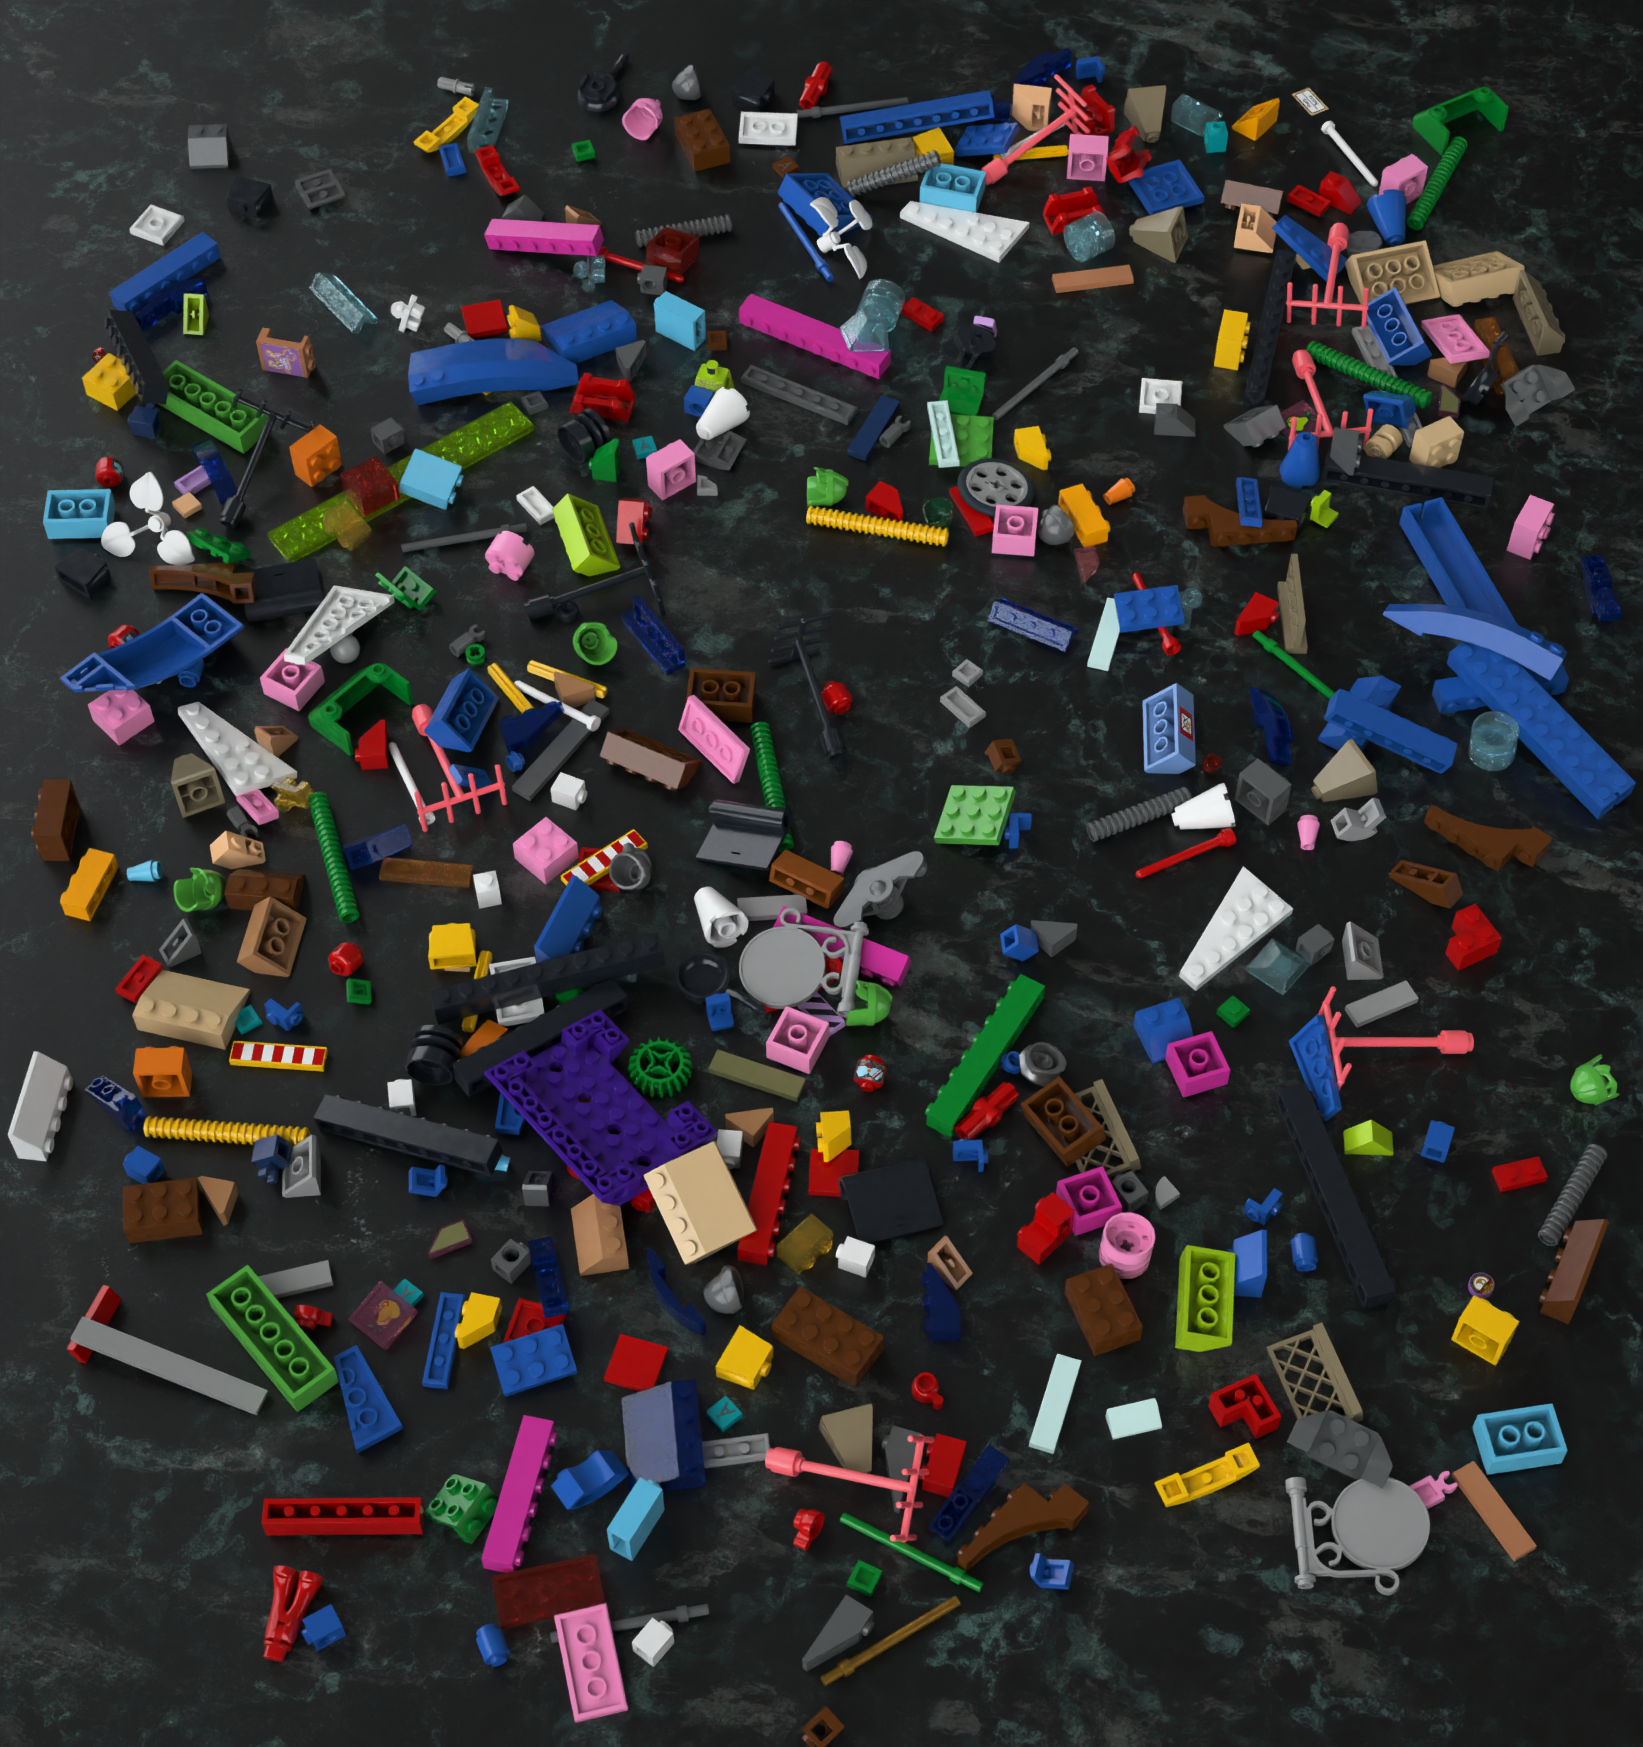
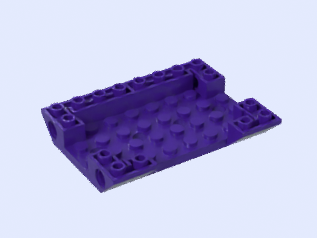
M599 1009L562 1029L561 1042L532 1058L523 1050L486 1070L484 1074L602 1203L620 1206L649 1189L643 1175L667 1162L713 1142L718 1135V1131L689 1101L669 1111L668 1123L612 1066L611 1063L628 1044L629 1039ZM559 1068L562 1071L558 1073L552 1072L550 1069ZM585 1098L591 1100V1102L587 1104L581 1103L579 1100ZM617 1130L620 1134H610L608 1131ZM645 1161L650 1165L645 1167L638 1165V1163Z

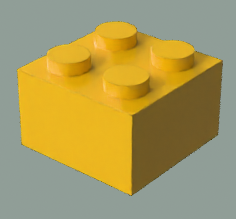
M1224 309L1214 367L1238 370L1239 362L1243 363L1245 351L1242 348H1247L1248 336H1245V334H1249L1251 322H1247L1248 313Z
M110 353L82 377L88 396L117 411L136 394L129 376L126 375V369L122 366L121 359Z
M1474 1295L1460 1316L1451 1340L1496 1366L1509 1346L1519 1321L1510 1313L1492 1306L1488 1300Z

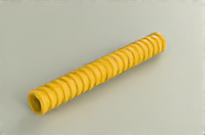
M810 506L806 516L807 524H820V526L826 525V527L833 526L835 529L839 527L841 530L845 528L847 531L852 529L853 532L858 530L859 533L865 531V534L871 532V535L877 533L878 536L883 534L884 537L889 535L890 538L895 536L897 539L916 540L918 543L920 541L924 544L929 542L930 545L935 543L936 546L942 544V547L947 545L949 537L948 528L942 530V527L936 529L935 526L930 528L929 525L924 527L922 524L903 523L901 520L897 522L895 519L890 521L889 518L884 520L883 517L878 519L877 516L871 518V515L865 517L864 514L858 516V513L852 515V512L846 514L845 511L840 513L839 510L834 512L833 509L828 511L826 508L820 509V507L814 508Z
M148 1116L144 1122V1134L148 1138L152 1135L153 1138L160 1136L162 1139L167 1136L168 1139L175 1137L176 1140L180 1138L187 1140L190 1138L191 1141L195 1139L202 1141L204 1139L206 1142L210 1140L217 1142L219 1140L221 1143L225 1141L232 1143L234 1141L235 1144L242 1142V1144L246 1145L249 1142L250 1145H254L256 1140L279 1135L295 1146L310 1136L307 1127L301 1129L298 1126L293 1129V1126L286 1128V1126L282 1125L279 1128L278 1125L271 1127L269 1124L264 1127L263 1124L256 1126L255 1123L251 1125L244 1123L241 1125L240 1122L236 1124L229 1122L227 1124L225 1121L221 1123L214 1121L212 1123L211 1120L206 1122L199 1120L197 1122L196 1119L191 1121L184 1119L182 1121L181 1118L176 1120L169 1118L168 1120L166 1117L160 1119L157 1116L154 1119L152 1116Z

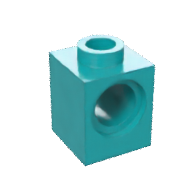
M1225 121L1207 122L1204 133L1206 152H1226L1228 132Z

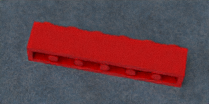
M773 1122L768 1123L748 1205V1211L756 1225L757 1231L740 1239L738 1245L739 1261L767 1266L769 1257H774L776 1243L773 1242L774 1235L778 1236L780 1232L781 1221H778L779 1214H784L786 1200L783 1197L784 1193H789L791 1179L788 1176L790 1171L794 1172L796 1158L793 1155L794 1151H799L801 1137L797 1136L796 1126Z
M421 1497L264 1499L262 1526L266 1536L423 1534L425 1509Z

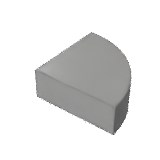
M698 475L697 496H718L717 485L708 480V477Z
M1165 1176L1159 1180L1155 1191L1156 1204L1160 1210L1180 1196L1179 1191Z

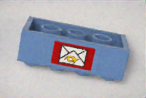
M1177 683L1143 700L1144 771L1146 773L1180 774L1196 766L1193 694Z

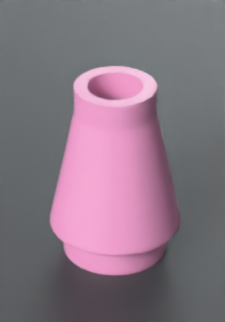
M1303 815L1297 823L1301 848L1312 850L1315 846L1320 823L1316 816Z
M844 841L834 842V845L831 847V872L840 876L844 875L845 868L853 853L851 844Z

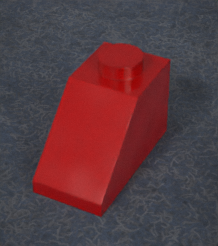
M1330 171L1321 181L1319 195L1330 200L1331 206L1350 215L1360 206L1361 199L1347 178Z
M879 481L866 496V510L880 518L883 517L884 520L889 518L890 521L894 519L897 522L903 521V509L898 490L891 485Z
M1255 592L1237 619L1234 634L1240 636L1254 633L1256 630H1267L1271 623H1276L1280 612L1277 611L1279 602Z
M380 720L359 739V748H355L356 762L360 761L362 770L388 768V731L385 720Z

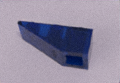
M552 701L545 704L542 708L527 709L521 715H509L504 717L502 721H499L498 723L508 753L530 746L564 712L562 702Z
M402 824L341 845L348 867L354 870L381 860L413 844L406 824Z
M104 1075L93 1080L90 1086L85 1089V1092L119 1125L130 1132L142 1124L149 1116L134 1094Z
M927 1263V1272H922V1286L927 1287L928 1295H923V1308L928 1310L929 1317H924L925 1333L929 1332L930 1342L960 1341V1307L933 1265Z

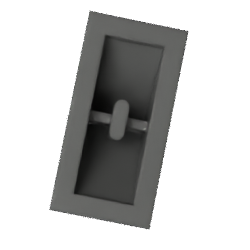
M523 195L508 205L502 219L542 222L545 213L526 195Z
M641 340L616 348L617 364L625 379L629 382L632 381L647 356L646 341Z
M186 918L181 920L159 949L168 967H173L201 954L196 934Z
M1031 920L1030 929L1036 931L1038 945L1051 958L1076 940L1077 924Z
M528 1171L522 1184L525 1206H550L553 1171Z

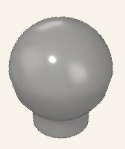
M350 633L331 646L330 652L336 661L347 664L357 659L360 653V645L358 640Z

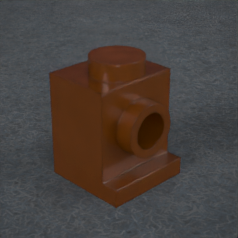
M1012 738L993 740L985 751V755L989 756L995 772H1002L1003 775L1013 773L1021 762Z
M823 1706L801 1728L804 1732L801 1738L809 1747H825L845 1726L827 1706ZM819 1724L824 1726V1733L822 1735L815 1733V1727Z

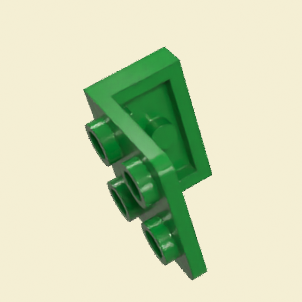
M946 366L944 387L939 401L948 400L950 414L977 416L985 392L986 373Z
M406 566L403 567L392 582L379 572L375 574L380 579L378 583L410 609L415 607L421 611L437 592Z
M454 1474L445 1482L424 1514L430 1520L451 1526L466 1543L473 1544L495 1513L499 1498L487 1484Z

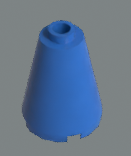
M1395 189L1385 190L1380 196H1377V194L1373 195L1367 202V209L1385 243L1392 247L1401 245L1405 240V195H1403L1402 191Z
M1299 433L1280 465L1279 473L1282 476L1281 479L1290 487L1302 489V486L1308 485L1312 487L1319 481L1321 468L1317 439L1312 433Z

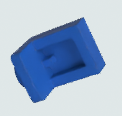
M1098 56L1076 60L1075 75L1077 79L1095 76L1098 83L1102 82L1103 75H1105V66L1100 62Z
M1022 812L1009 813L1008 826L1004 828V839L1009 840V848H1018L1019 830L1031 829L1032 814Z
M716 993L710 997H705L706 1013L711 1030L717 1031L733 1027L734 1020L731 1013L729 993Z
M271 998L264 1004L267 1019L272 1024H278L287 1031L293 1026L298 1025L304 1016L302 1005L299 1002H296L289 1010H286Z
M960 1139L959 1141H953V1161L977 1160L978 1172H983L984 1163H988V1150L983 1149L982 1140Z
M439 1165L436 1170L411 1167L409 1170V1193L437 1197L441 1190L446 1188L448 1176L445 1174V1165Z
M1274 1188L1262 1205L1248 1198L1243 1212L1250 1220L1265 1225L1272 1215L1276 1216L1281 1210L1283 1204L1280 1202L1283 1193Z
M1035 1553L1034 1561L1030 1565V1576L1040 1588L1069 1589L1074 1564L1070 1560L1046 1559L1041 1553Z

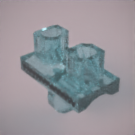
M604 255L587 256V263L581 260L573 267V272L576 276H579V278L588 277V289H594V283H605Z

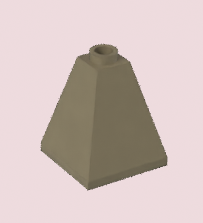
M1166 85L1128 89L1124 114L1132 126L1138 128L1139 136L1143 141L1154 143L1159 140Z
M1179 206L1137 219L1135 224L1130 226L1129 230L1133 241L1149 251L1176 263L1188 238L1183 207Z
M1352 738L1344 744L1313 780L1314 786L1311 787L1316 799L1321 798L1323 802L1378 793L1376 771Z
M192 753L174 759L171 784L183 818L226 803L213 766Z
M872 1404L821 1416L820 1432L842 1467L867 1474L871 1473Z

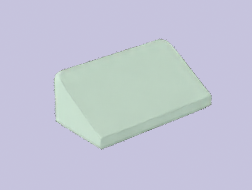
M1155 1398L1109 1408L1106 1411V1420L1113 1440L1162 1428Z

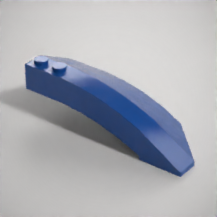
M529 339L476 340L414 352L410 356L408 372L410 394L417 405L476 393L510 390H540V392L579 384L578 367L575 363L535 340Z

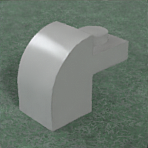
M1372 798L1358 811L1344 808L1331 819V823L1338 839L1357 841L1378 832L1376 826L1386 818L1380 800Z

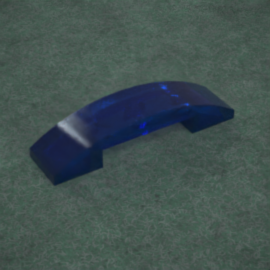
M207 439L191 445L190 448L197 462H200L220 504L226 502L228 497L232 498V496H235L237 492L235 483L212 441Z
M552 1236L528 1241L544 1317L549 1318L569 1313Z
M652 1248L648 1249L649 1276L658 1300L678 1323L690 1331L703 1336L706 1334V1322L693 1304L685 1308L681 1306L663 1281L666 1278L664 1264Z

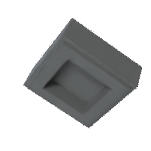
M540 390L521 397L522 404L529 415L548 409V403Z

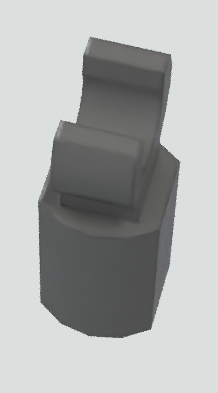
M898 416L895 419V424L893 423L879 437L880 443L889 448L902 435V432L910 429L911 421L908 420L902 424V416Z
M472 625L468 633H464L449 645L450 651L456 657H459L466 651L468 646L475 644V642L483 641L486 638V632L483 630L477 633L479 631L478 625Z
M239 806L228 810L227 816L238 832L241 833V836L247 837L248 834L252 833L256 838L259 837L257 828L251 825V822Z

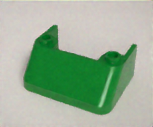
M1480 87L1415 114L1412 126L1443 156L1450 131L1443 125L1444 123L1479 110L1502 132L1504 131L1509 107L1491 89Z
M376 663L363 668L310 711L308 715L309 723L312 728L349 756H352L354 752L350 734L336 722L346 711L379 684L411 706L414 703L410 682L383 663Z

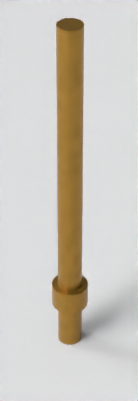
M956 1596L950 1598L851 1659L845 1658L837 1663L838 1667L820 1677L822 1683L827 1686L842 1676L846 1678L853 1674L855 1668L960 1606L959 1599Z

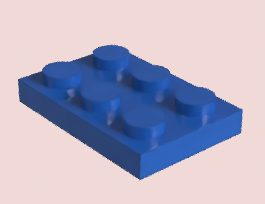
M1018 123L967 126L954 149L956 157L1007 153L1020 129Z
M1178 585L1114 594L1120 633L1184 624Z
M563 1324L490 1347L505 1397L578 1373Z

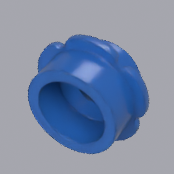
M511 751L510 755L505 758L512 772L522 771L525 760L521 753Z
M1011 1051L1002 1056V1067L1006 1072L1017 1074L1021 1071L1019 1064L1020 1053Z

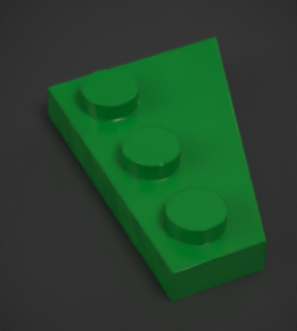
M196 528V530L188 531L186 534L190 543L200 549L211 550V555L223 557V562L226 564L250 558L251 550L244 548L242 543L229 542L224 536L208 533L207 529Z

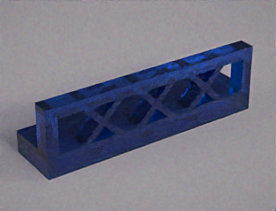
M639 595L632 597L633 609L621 614V621L667 676L685 667V651Z
M1003 598L994 601L988 618L990 622L1064 652L1068 651L1072 637L1076 636L1079 632L1078 628Z

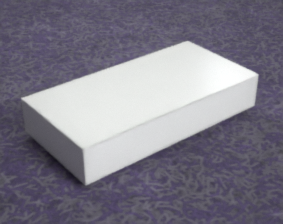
M534 486L516 495L517 501L540 525L554 518L552 511L554 507Z

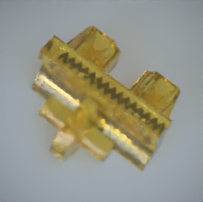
M287 777L282 783L273 782L270 786L278 793L274 802L279 811L287 812L293 806L307 809L311 805L307 798L313 793V790L307 782L302 781L298 785L294 779Z

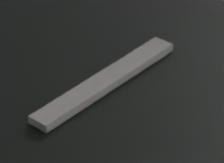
M1366 325V328L1361 326L1352 328V335L1366 363L1371 365V368L1376 367L1377 370H1382V373L1387 372L1388 375L1392 374L1393 377H1398L1393 366L1388 364L1370 326ZM1414 412L1408 429L1398 427L1408 448L1412 447L1415 431L1423 428L1416 412Z
M83 1316L71 1336V1341L254 1415L258 1414L268 1395V1390Z

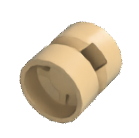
M1386 424L1365 443L1364 449L1367 456L1388 459L1402 444L1403 438L1396 427Z

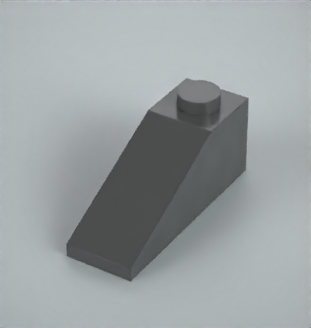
M894 1425L890 1434L885 1433L882 1448L885 1449L888 1478L910 1482L911 1475H903L902 1470L912 1469L917 1442H909L908 1436L922 1435L921 1433ZM890 1489L894 1512L900 1513L901 1508H897L896 1503L904 1501L906 1492Z
M846 1595L802 1659L803 1669L809 1671L855 1645L863 1635L867 1637L875 1624L873 1622V1611Z

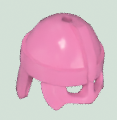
M651 98L636 100L622 118L626 131L636 139L647 140L662 122L661 102L658 99L654 100Z

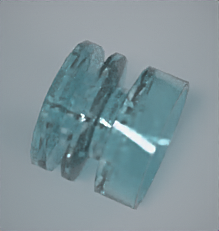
M1099 211L1091 212L1083 216L1082 219L1069 223L1064 228L1066 246L1071 255L1081 263L1096 257L1097 254H1102L1112 249L1115 245L1113 228L1107 217Z
M877 279L869 282L856 310L858 322L865 329L874 333L881 334L892 331L896 326L899 314L905 303L903 290L889 280Z
M1491 711L1479 715L1473 721L1468 752L1470 759L1476 766L1485 770L1497 771L1510 766L1514 761L1519 736L1518 723L1514 718L1503 712Z

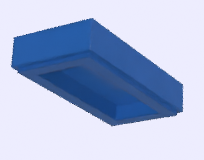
M453 143L439 146V152L447 176L466 173L458 144Z
M452 764L449 768V772L460 786L470 787L468 778L470 773L474 775L476 789L493 784L485 770Z

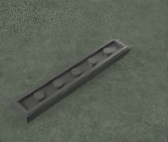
M750 365L741 377V383L845 425H848L857 413V407L753 365Z
M591 699L580 712L590 717L595 715L602 722L609 714V708ZM573 718L512 786V791L531 801L593 731L587 729L586 724Z

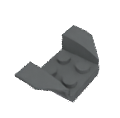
M1530 365L1500 383L1506 397V411L1515 427L1530 418L1529 414L1548 402L1563 398L1575 390L1566 372L1544 365Z
M1332 1410L1297 1419L1287 1440V1443L1306 1451L1305 1455L1308 1458L1355 1481L1362 1479L1382 1489L1393 1467L1379 1433Z

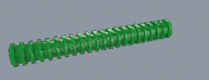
M1454 137L1443 154L1437 168L1407 218V225L1411 229H1422L1434 205L1467 149L1468 143L1463 137Z
M1312 341L1306 349L1311 354L1313 360H1317L1319 363L1322 362L1323 365H1327L1330 368L1333 367L1334 370L1344 372L1346 375L1349 374L1350 377H1354L1357 380L1360 379L1361 382L1371 384L1373 387L1376 386L1377 389L1382 388V391L1413 397L1415 406H1420L1422 409L1428 407L1432 400V392H1426V389H1421L1419 386L1415 387L1414 384H1410L1408 381L1404 382L1403 379L1393 377L1392 374L1388 375L1387 372L1382 373V370H1377L1376 367L1371 368V365H1366V363L1355 360L1353 357L1350 358L1349 355L1344 356V353H1339L1337 350L1328 348L1326 345L1323 346L1321 343L1317 344V341Z
M766 722L754 723L750 727L765 804L769 807L787 809L779 769L776 763L770 726ZM790 829L778 852L783 853L785 849L788 851L793 849L794 842Z
M315 792L308 797V802L320 842L321 852L323 853L324 863L326 864L325 867L340 921L350 923L359 918L358 906L353 894L328 795L325 792Z

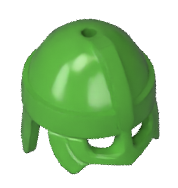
M814 467L817 470L816 476L807 478V507L833 506V504L841 501L847 491L848 479L834 472L833 469Z
M585 622L574 633L573 647L576 653L586 662L593 665H602L609 662L615 655L617 641L610 635L606 625L596 622Z
M190 868V871L194 874L192 878L176 880L174 883V897L177 905L186 912L213 909L224 898L225 886L227 884L225 878L212 870Z
M857 980L855 992L858 997L865 1001L855 1002L857 1008L848 1012L845 1024L846 1026H874L875 1023L884 1020L889 1014L892 995L881 985Z
M1602 1054L1576 1068L1571 1079V1092L1582 1103L1598 1105L1620 1095L1616 1092L1617 1082L1610 1074L1611 1067L1600 1065V1060L1603 1058Z

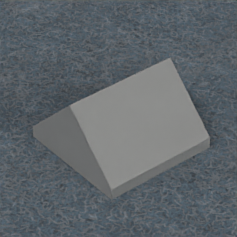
M1351 921L1346 923L1342 946L1347 980L1384 978L1378 938Z
M310 1135L293 1147L290 1165L283 1168L282 1197L321 1195V1151L315 1135Z

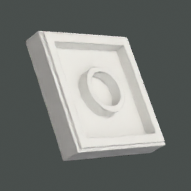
M150 205L131 226L130 233L164 246L183 224L184 217Z
M1142 378L1139 413L1155 414L1156 403L1178 404L1181 407L1182 381Z

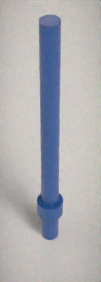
M781 202L778 207L816 263L815 267L819 273L824 275L828 282L832 281L834 276L829 270V265L825 259L820 257L786 203Z

